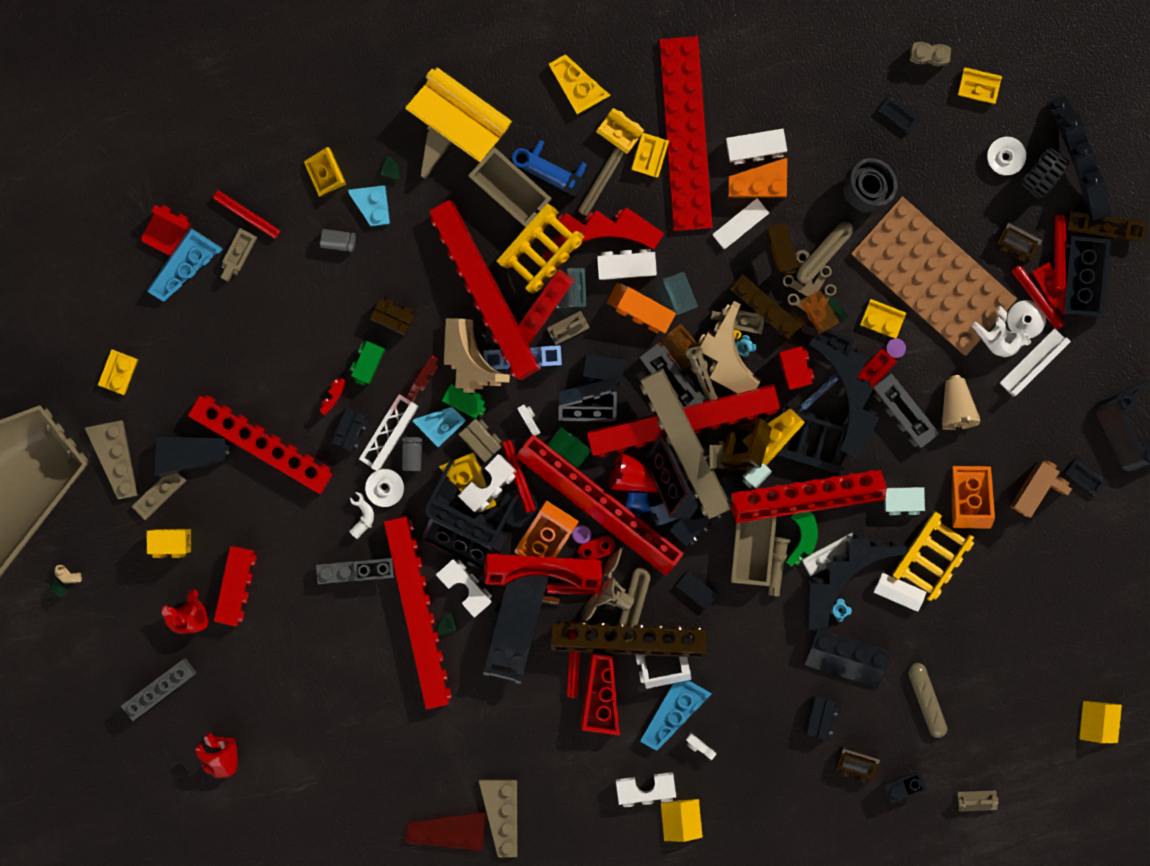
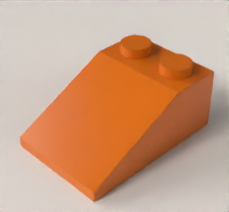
M953 466V528L991 529L995 520L991 467Z
M546 501L514 552L519 556L556 558L579 521Z

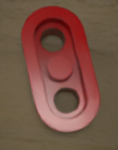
M602 536L582 544L578 550L579 558L596 560L609 555L615 549V542L609 536ZM603 542L609 543L608 549L602 548ZM586 549L591 550L590 556L584 555Z

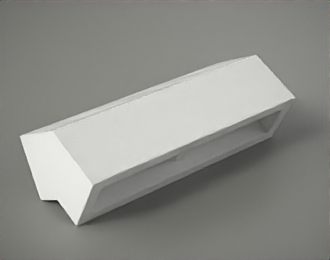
M884 573L879 577L874 589V593L915 611H919L926 595L925 591Z

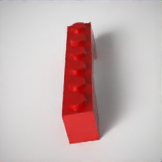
M487 554L484 564L485 584L505 585L514 579L529 575L556 577L583 590H599L602 582L601 560Z

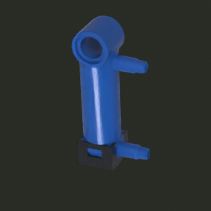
M541 140L535 145L532 153L523 148L517 149L513 153L512 160L517 168L576 198L584 183V179L581 177L587 166L586 163L581 162L575 174L542 159L539 157L544 142ZM519 154L527 156L528 159L524 164L517 162Z

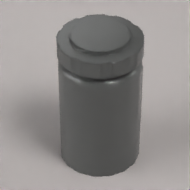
M329 229L322 230L321 248L354 251L356 233L350 234L349 232Z
M403 438L402 470L421 471L422 444L420 443L422 438Z

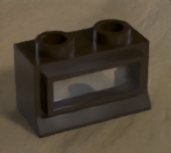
M1008 222L996 244L999 245V249L1009 254L1011 251L1017 254V259L1026 262L1027 260L1032 261L1043 239Z
M842 746L836 769L840 770L839 774L850 777L853 774L858 776V780L868 783L869 780L874 781L880 758Z

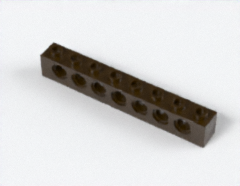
M559 621L557 624L553 623L551 648L552 651L706 658L707 630L699 627L687 630L679 626L673 627V629H665L664 626L646 628L644 625L626 627L625 624L607 626L605 623L588 625L585 622L569 624L566 621ZM570 633L577 634L576 638L572 640L568 639L567 635ZM588 634H595L596 638L594 640H587L586 636ZM607 635L615 636L613 641L605 640ZM631 635L634 637V640L626 642L624 640L625 637ZM651 636L654 640L651 643H646L643 641L644 638ZM666 637H670L673 639V642L665 644L663 640ZM685 638H690L692 643L685 645L682 641Z

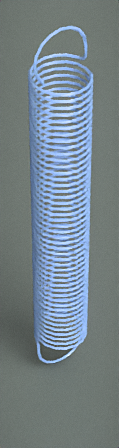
M831 376L834 379L832 380V382L829 379H827L831 384L825 381L829 386H827L825 383H823L824 385H822L825 388V390L820 386V388L823 391H821L818 388V390L820 391L818 392L819 395L816 392H814L817 396L812 394L814 396L812 397L813 400L809 397V399L812 402H810L807 399L809 403L805 401L806 404L804 405L806 407H804L801 404L805 411L815 402V400H817V398L823 395V393H825V391H827V389H829L832 386V384H834V382H836V380L838 379H835L833 376Z

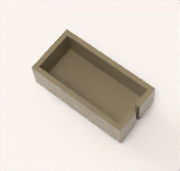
M495 147L469 174V178L525 228L537 216L536 212H540L547 203L549 204L552 201L550 196Z
M776 517L736 523L730 580L732 583L770 586Z

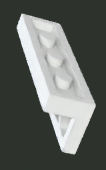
M1053 329L999 383L1012 396H1016L1071 341L1068 338H1064L1056 329Z
M399 394L359 460L376 471L380 470L419 406ZM400 400L409 404L405 413L398 414L396 406ZM397 417L398 424L395 429L388 430L386 423L388 419ZM386 433L388 438L386 444L378 447V435ZM376 449L378 457L372 463L365 456L369 451Z

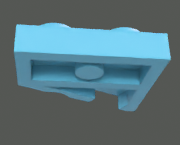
M385 186L348 190L370 226L390 224Z
M453 407L413 420L437 447H440L466 421Z

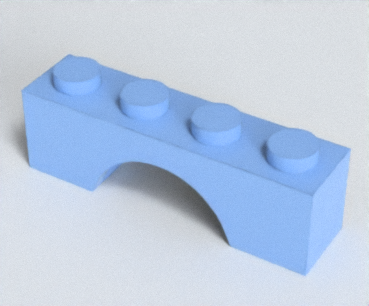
M561 346L530 348L540 367L562 365ZM501 350L483 351L484 360L494 370L511 367L507 360L504 361L502 358Z

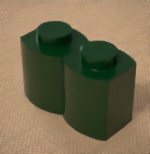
M560 427L547 445L577 468H579L591 452L589 447L562 427Z

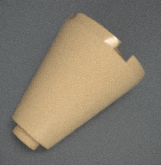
M960 375L950 376L949 380L945 382L942 417L943 429L956 430L955 427L966 429L979 425L980 417L965 379L961 378Z

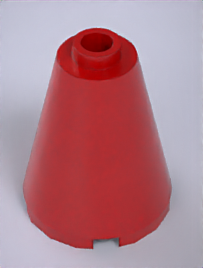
M620 452L614 461L617 464L614 469H611L609 477L610 489L658 492L646 465L625 453Z

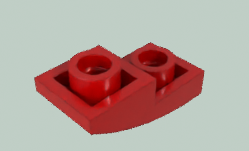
M337 378L329 385L331 389L328 392L333 398L327 397L320 404L322 408L319 410L323 415H327L339 401L346 385L344 378L341 380Z

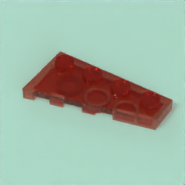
M486 812L408 822L406 842L482 851Z

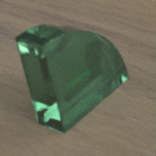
M387 156L380 174L399 181V167L391 157Z
M831 297L827 301L828 305L837 313L841 321L846 320L848 315L837 301Z
M56 579L49 584L51 589L60 598L68 593V590Z
M452 612L446 614L439 622L438 636L457 631Z

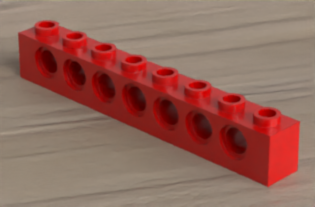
M208 395L205 397L199 396L188 415L189 417L315 492L323 493L333 476L330 472L331 468L322 463L320 466L313 462L315 460L313 457L307 454L302 456L297 453L298 449L291 444L285 446L280 443L281 438L274 434L271 436L265 434V429L255 424L253 427L248 424L249 420L240 414L238 417L231 413L232 409L229 407L216 405V400ZM212 408L217 411V417L213 420L208 417V411ZM228 418L234 422L231 429H227L224 426V422ZM244 428L250 431V436L247 439L241 437V430ZM260 438H264L267 442L264 449H260L257 446V441ZM276 448L283 450V456L280 459H277L273 454ZM293 457L298 458L300 461V465L296 469L290 465V460ZM309 467H313L316 470L314 478H309L306 474Z
M881 470L867 471L865 473H852L840 477L833 476L827 479H814L808 482H795L789 485H776L770 488H757L751 491H739L732 493L730 505L736 523L885 500L887 487Z

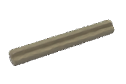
M616 147L580 206L578 210L580 214L584 216L589 214L624 155L621 149Z

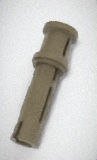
M693 347L685 353L691 362V371L696 373L705 400L717 399L707 372V361L702 356V348Z
M774 537L773 563L768 595L780 596L784 561L788 559L786 552L790 539Z

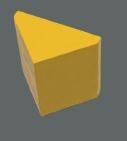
M329 147L304 161L319 196L347 185Z
M1083 701L1079 739L1098 743H1118L1122 705Z
M699 799L661 802L664 841L685 842L702 838Z

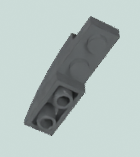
M392 558L316 565L318 584L394 578Z

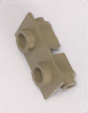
M579 311L548 327L547 330L555 345L590 327L582 312Z
M996 790L958 792L959 811L997 810L998 797Z

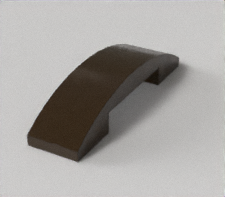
M1070 211L1067 231L1145 242L1147 222L1108 217L1093 221L1090 214Z

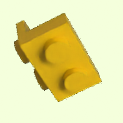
M613 108L596 132L628 154L642 135L644 129L638 123L628 119L621 111Z

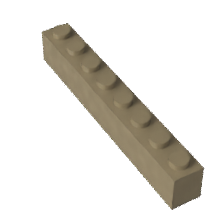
M662 368L642 378L640 388L644 395L648 394L651 400L648 403L652 412L656 411L659 416L657 422L661 429H665L668 435L665 436L670 447H674L676 451L674 456L678 464L682 463L685 469L683 474L686 480H690L693 485L691 488L695 498L699 497L702 503L700 505L704 516L708 515L709 519L730 510L731 505L714 470L710 469L709 460L705 459L706 454L664 369Z

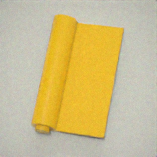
M438 67L435 70L431 69L426 76L428 79L426 84L405 109L481 162L504 135L512 121Z

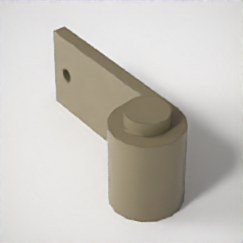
M718 441V445H710V455H705V459H710V469L726 468L720 463L726 441Z

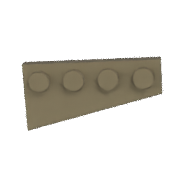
M123 420L86 427L85 430L117 498L137 496L138 493Z
M479 780L498 857H517V780Z

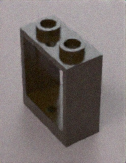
M786 222L768 227L765 231L778 274L783 273V276L795 273V269L799 265Z
M761 418L740 420L738 423L731 424L720 463L731 472L761 468L772 427ZM753 433L748 452L739 453L743 435Z

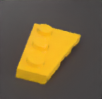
M567 55L549 64L577 115L610 97L608 92L590 78Z
M789 409L768 423L772 430L763 464L767 465L805 423L793 410ZM753 433L742 440L748 448Z
M475 452L454 460L455 463L448 477L461 493L471 482L481 489L489 487ZM448 463L439 466L443 472ZM493 497L488 501L489 506L486 509L496 506Z

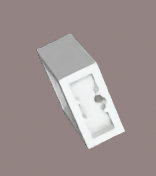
M673 640L664 641L665 644L673 642ZM636 655L637 665H642L643 670L639 672L641 683L645 682L646 689L691 680L687 657H679L682 673L649 679L645 656L648 655Z

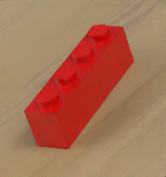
M559 270L553 276L519 324V328L528 345L533 341L575 282L573 278L562 270Z
M230 546L214 622L238 626L239 622H243L245 612L242 611L243 604H247L249 596L246 589L247 585H251L253 574H250L251 566H255L257 555H254L255 550Z

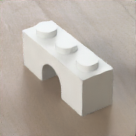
M499 454L485 468L492 477L490 486L481 489L471 482L459 495L476 513L479 510L483 512L489 506L488 501L492 497L496 498L503 491L501 489L505 483L510 484L516 477L514 474L517 471Z
M453 559L436 575L448 589L456 583H463L468 587L469 596L462 604L475 618L492 602L490 599L492 595L486 588L482 590L478 586L479 580L473 574L469 575L465 571L467 567L460 559L457 561Z
M673 772L655 774L654 786L648 791H642L636 786L635 777L616 779L619 805L623 804V807L635 806L634 803L642 802L643 805L652 804L654 803L653 800L661 799V802L673 801L672 798L676 797Z

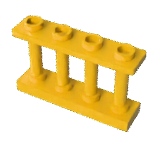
M548 203L497 260L501 266L507 269L513 267L529 282L525 289L533 294L543 288L544 282L556 273L561 263L567 261L569 254L573 249L581 245L584 238L578 231L572 234L556 219V215L559 212ZM548 224H551L567 239L561 248L543 233ZM538 238L554 253V256L548 262L531 248V243ZM522 253H526L542 268L535 277L518 262V258Z
M933 511L908 548L907 555L902 557L891 574L898 580L901 577H906L927 591L929 594L926 599L932 601L933 598L935 600L942 592L940 587L943 583H948L953 575L951 571L954 567L957 568L963 561L961 556L965 551L968 552L974 544L972 541L973 536L968 535L966 539L942 524L940 520L942 516ZM933 529H938L961 545L955 555L931 539L929 535ZM922 545H927L951 561L945 570H942L920 555L919 549ZM911 561L918 562L940 577L934 587L909 571L908 566Z

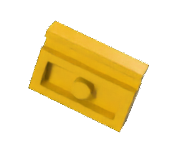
M964 68L957 95L996 104L1002 76Z
M642 133L631 170L658 178L669 141Z
M870 299L860 325L896 339L906 313Z
M111 349L98 385L125 395L139 359Z

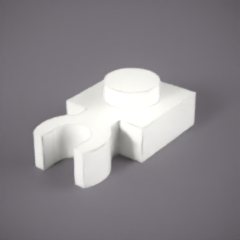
M525 405L517 408L532 435L540 434L541 432L533 420L535 415L530 406L526 408Z
M691 732L686 737V741H688L687 746L695 752L698 749L712 760L716 752Z

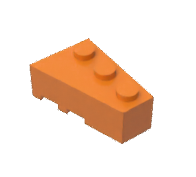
M787 158L729 176L728 198H786Z
M619 283L616 284L607 301V304L617 308L616 312L625 317L627 314L632 316V321L640 325L643 323L649 325L648 329L657 334L659 331L666 333L676 315L672 310Z

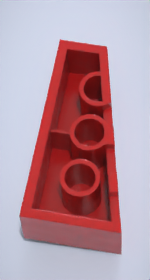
M590 653L579 727L584 731L620 735L613 658L610 654Z

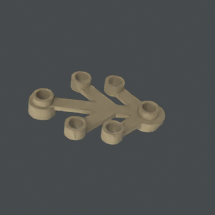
M800 250L796 253V258L798 261V265H800V267L805 261H800L799 255L804 254L806 256V260L810 256L809 253L805 250ZM824 266L820 270V274L814 284L811 280L803 286L795 281L791 275H786L783 278V284L786 287H792L808 297L810 305L799 300L796 294H790L787 302L807 312V318L813 323H820L825 319L826 311L824 307L830 297L836 293V287L829 284L824 289V295L817 302L816 294L825 279L832 273L829 266ZM823 268L829 269L828 275L822 273ZM787 277L792 279V283L789 285L785 283ZM828 287H833L834 292L832 294L827 292ZM791 296H795L797 298V301L795 303L790 302L789 299ZM814 310H818L820 312L819 317L813 316Z

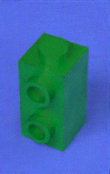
M366 341V344H361L358 354H360L358 362L354 361L350 369L353 372L351 376L355 378L354 382L365 386V383H371L386 349Z
M453 384L450 385L442 400L475 419L478 416L482 417L487 408L484 406L485 401L482 400V395L476 392L472 394L463 392V388H456V384L455 386Z

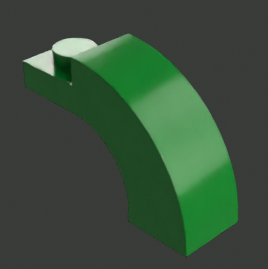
M811 511L790 516L800 529L799 543L785 561L790 566L798 565L804 557L801 555L803 552L810 556L816 546L818 528Z

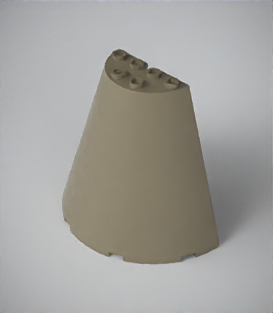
M40 405L0 420V578L79 477L88 462V459L82 452L80 454L77 452V446L71 438L66 439L62 426L52 421L53 416L47 408L44 410Z

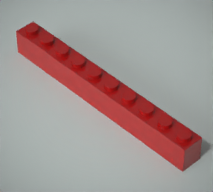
M448 200L430 210L429 212L432 216L430 221L435 228L438 227L440 231L438 236L442 243L447 244L449 248L447 253L451 260H455L458 267H456V270L460 277H464L467 282L464 285L469 294H473L475 298L473 302L478 311H482L484 324L486 327L491 328L493 341L495 344L499 343L502 349L500 354L504 361L507 360L511 367L508 369L513 378L516 377L519 380H523L539 371L541 368L455 204Z
M775 384L685 406L683 410L694 432L699 433L702 432V428L709 427L710 429L721 427L722 423L728 422L731 425L740 422L739 419L747 417V420L758 418V414H775L780 409V403ZM658 414L590 430L587 433L593 456L598 455V457L607 456L610 451L614 450L617 453L628 450V447L634 445L635 448L646 446V442L654 441L655 443L660 434L668 435L665 429H661L657 422Z
M532 435L515 456L664 575H667L683 556V552L536 436Z
M408 516L385 521L384 525L425 707L430 709L448 705L452 695L450 688H446L445 684L448 677L446 669L442 670L441 662H444L442 651L437 649L436 643H439V637L432 627L435 624L433 613H429L428 606H431L429 594L425 595L424 587H427L425 576H421L420 568H423L421 558L416 556L415 550L418 549L416 538H412L411 531H414L412 519L408 520Z

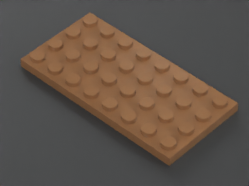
M903 196L851 253L852 256L964 356L981 340L972 324L977 322L988 332L996 323V318L1001 317L997 312V307L1001 306L1007 311L1017 300L1015 296Z

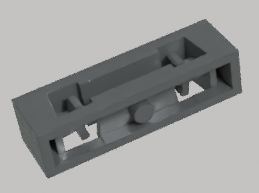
M657 344L640 357L651 374L656 372L650 362L653 361L659 369L664 364L658 357L661 356L665 360L669 371L685 391L688 390L694 398L691 400L687 394L680 397L687 406L702 403L705 400L699 390L696 392L691 387L693 382L687 375L683 377L679 372L682 368L676 360L671 361L668 355L670 353L664 345L659 346Z
M892 373L873 387V396L878 402L883 401L886 405L885 411L890 417L894 415L898 420L896 425L902 432L906 430L910 436L908 440L914 447L922 448L939 434ZM892 385L900 394L898 397L917 421L921 420L927 430L923 428L921 423H918L914 426V429L919 433L917 435L911 428L912 424L893 401L890 402L886 397L885 392L890 398H894L897 395L892 389Z
M185 658L121 707L129 718L134 721L197 673Z

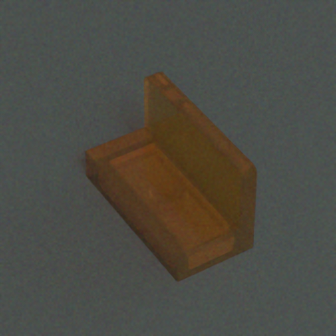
M820 290L800 301L819 334L839 324V320Z
M682 324L678 325L659 341L660 346L664 345L669 351V357L673 361L676 360L680 365L681 371H684L691 365L689 358L685 355L686 351L693 347H700Z

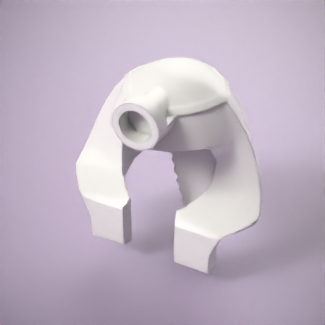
M1001 306L997 307V312L1001 317L996 318V324L991 332H987L977 322L972 324L974 330L995 355L1009 357L1016 354L1022 346L1031 344L1027 334L1021 336L1019 332L1007 331L1005 328L1007 312Z

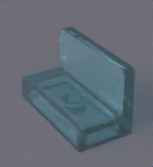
M585 268L557 269L556 273L562 270L575 280L557 308L586 307Z
M684 272L663 279L677 315L698 307Z

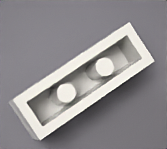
M784 129L726 138L729 163L734 162V165L746 163L745 160L753 159V162L765 160L764 157L772 156V159L784 157V153H787Z
M641 249L639 253L632 254V250L620 251V255H613V252H601V256H597L599 280L657 276L655 252H651V249Z

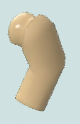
M57 565L54 569L56 577L62 583L82 581L81 573L71 574L63 565Z

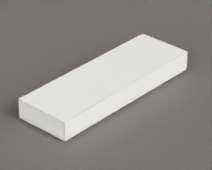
M757 198L712 235L725 250L767 216L769 212Z
M847 536L802 559L810 577L826 569L827 558H832L833 555H842L846 558Z

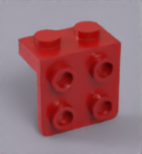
M162 204L160 207L155 205L152 210L154 215L142 236V241L171 256L192 224L187 222L188 217L180 213L175 216L170 213L172 209Z

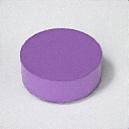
M892 339L887 343L886 351L893 358H899L904 355L906 345L900 339Z
M578 525L574 528L572 537L575 542L585 544L591 538V530L586 525Z

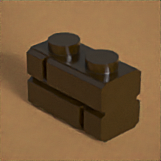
M386 297L384 300L379 299L370 320L406 336L415 318V315L412 314L413 310L403 305L401 308L394 306L395 301Z

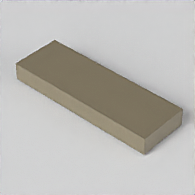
M180 473L162 477L132 508L146 520L187 480Z

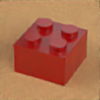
M801 346L778 353L787 390L812 384L814 374L812 368L808 369L806 361H809L807 349L803 350Z

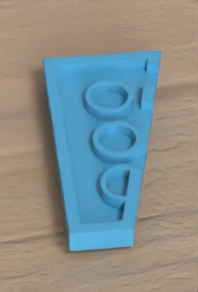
M190 228L152 281L147 291L164 302L182 286V283L196 274L195 272L203 265L205 266L216 253L218 254L223 249Z
M689 680L673 683L640 742L657 751L712 693Z

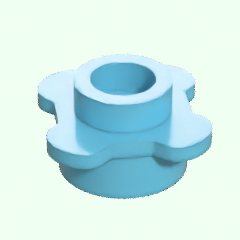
M743 335L740 341L735 342L738 354L743 357H748L751 351L754 352L756 350V345L752 344L747 335Z
M838 599L831 610V614H834L838 622L843 621L844 617L852 612V609L846 606L843 599Z

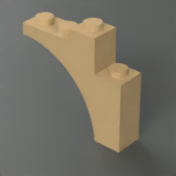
M734 301L731 306H726L723 312L725 316L723 322L718 321L713 330L714 332L709 330L707 335L702 334L698 344L701 345L703 354L716 360L709 370L712 372L710 379L736 393L757 389L761 379L756 377L745 366L738 354L734 340V323L741 304Z
M446 318L444 365H452L451 369H456V388H463V392L475 393V389H483V385L488 386V382H490V386H501V382H509L510 375L494 370L482 357L474 336L473 320Z

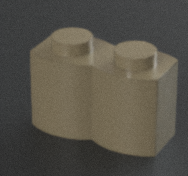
M917 42L910 47L909 61L916 64L930 63L934 66H945L950 62L951 48L943 44L931 46L925 42Z

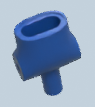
M628 491L624 507L638 518H640L641 514L649 513L648 492Z

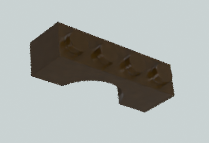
M744 275L731 287L730 291L757 312L786 340L801 326Z

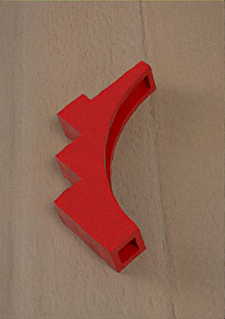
M627 207L624 211L620 209L614 218L617 220L616 223L597 210L595 213L590 212L585 220L586 226L567 213L565 216L560 215L558 221L572 234L575 231L581 233L584 236L582 242L605 237L625 238L654 250L664 235L662 231ZM561 234L560 237L556 235L552 241L561 248L567 239ZM551 250L549 252L545 251L541 258L548 262L554 256V253Z

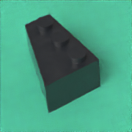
M617 377L559 391V421L616 422Z

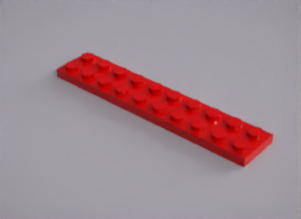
M698 36L660 39L667 140L669 141L668 158L674 231L712 228Z

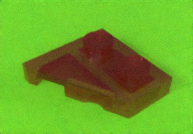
M431 355L413 383L407 399L414 402L421 390L424 391L429 383L428 377L430 375L433 377L438 369L436 363L439 358Z

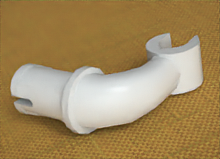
M355 492L360 497L359 502H355L352 498H350L352 504L360 507L363 515L349 532L358 539L369 527H372L374 512L372 507L365 501L363 494Z

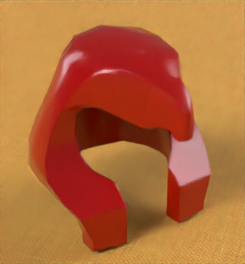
M195 589L189 591L187 602L180 608L168 607L167 605L161 608L166 625L175 633H196L207 628L209 622L208 615L203 604L197 599L198 591Z
M208 733L204 736L206 744L212 748H220L222 751L214 754L205 753L202 744H198L195 749L197 756L206 763V765L202 764V768L206 773L211 774L215 778L230 777L237 771L238 767L234 738L215 737L212 733Z

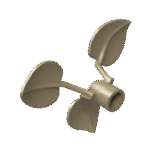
M620 547L607 559L603 568V575H607L609 579L604 583L598 595L591 596L585 603L581 613V622H587L594 614L596 607L602 604L618 606L625 611H628L633 605L634 598L626 594L625 589L612 577V572L618 565L623 547ZM614 586H616L619 589V591L616 590L614 592Z

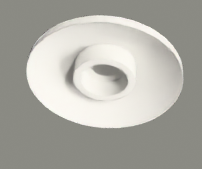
M999 138L989 147L987 154L988 163L998 174H1015L1025 164V148L1015 138ZM1004 153L1009 155L1008 160L1003 159L1002 155Z
M1023 300L1011 307L1007 316V323L1011 332H1019L1021 336L1027 334L1029 338H1033L1044 329L1046 316L1034 301ZM1026 315L1030 316L1031 321L1029 323H1026L1024 321V317Z
M380 469L368 477L365 490L367 497L372 503L381 507H389L401 499L404 492V484L396 472L389 469ZM384 483L388 485L386 490L381 488V485Z

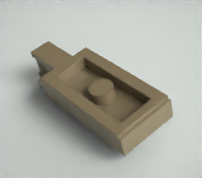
M241 228L239 229L222 261L221 267L225 269L221 276L222 279L229 282L233 273L238 274L258 237Z
M722 308V313L712 311L710 319L723 322L725 318L723 312L725 309ZM738 310L734 329L762 334L764 319L757 313Z

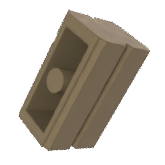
M475 419L458 435L485 463L502 448L500 446L502 441L495 434L492 436L487 431L489 427L482 419L479 422Z

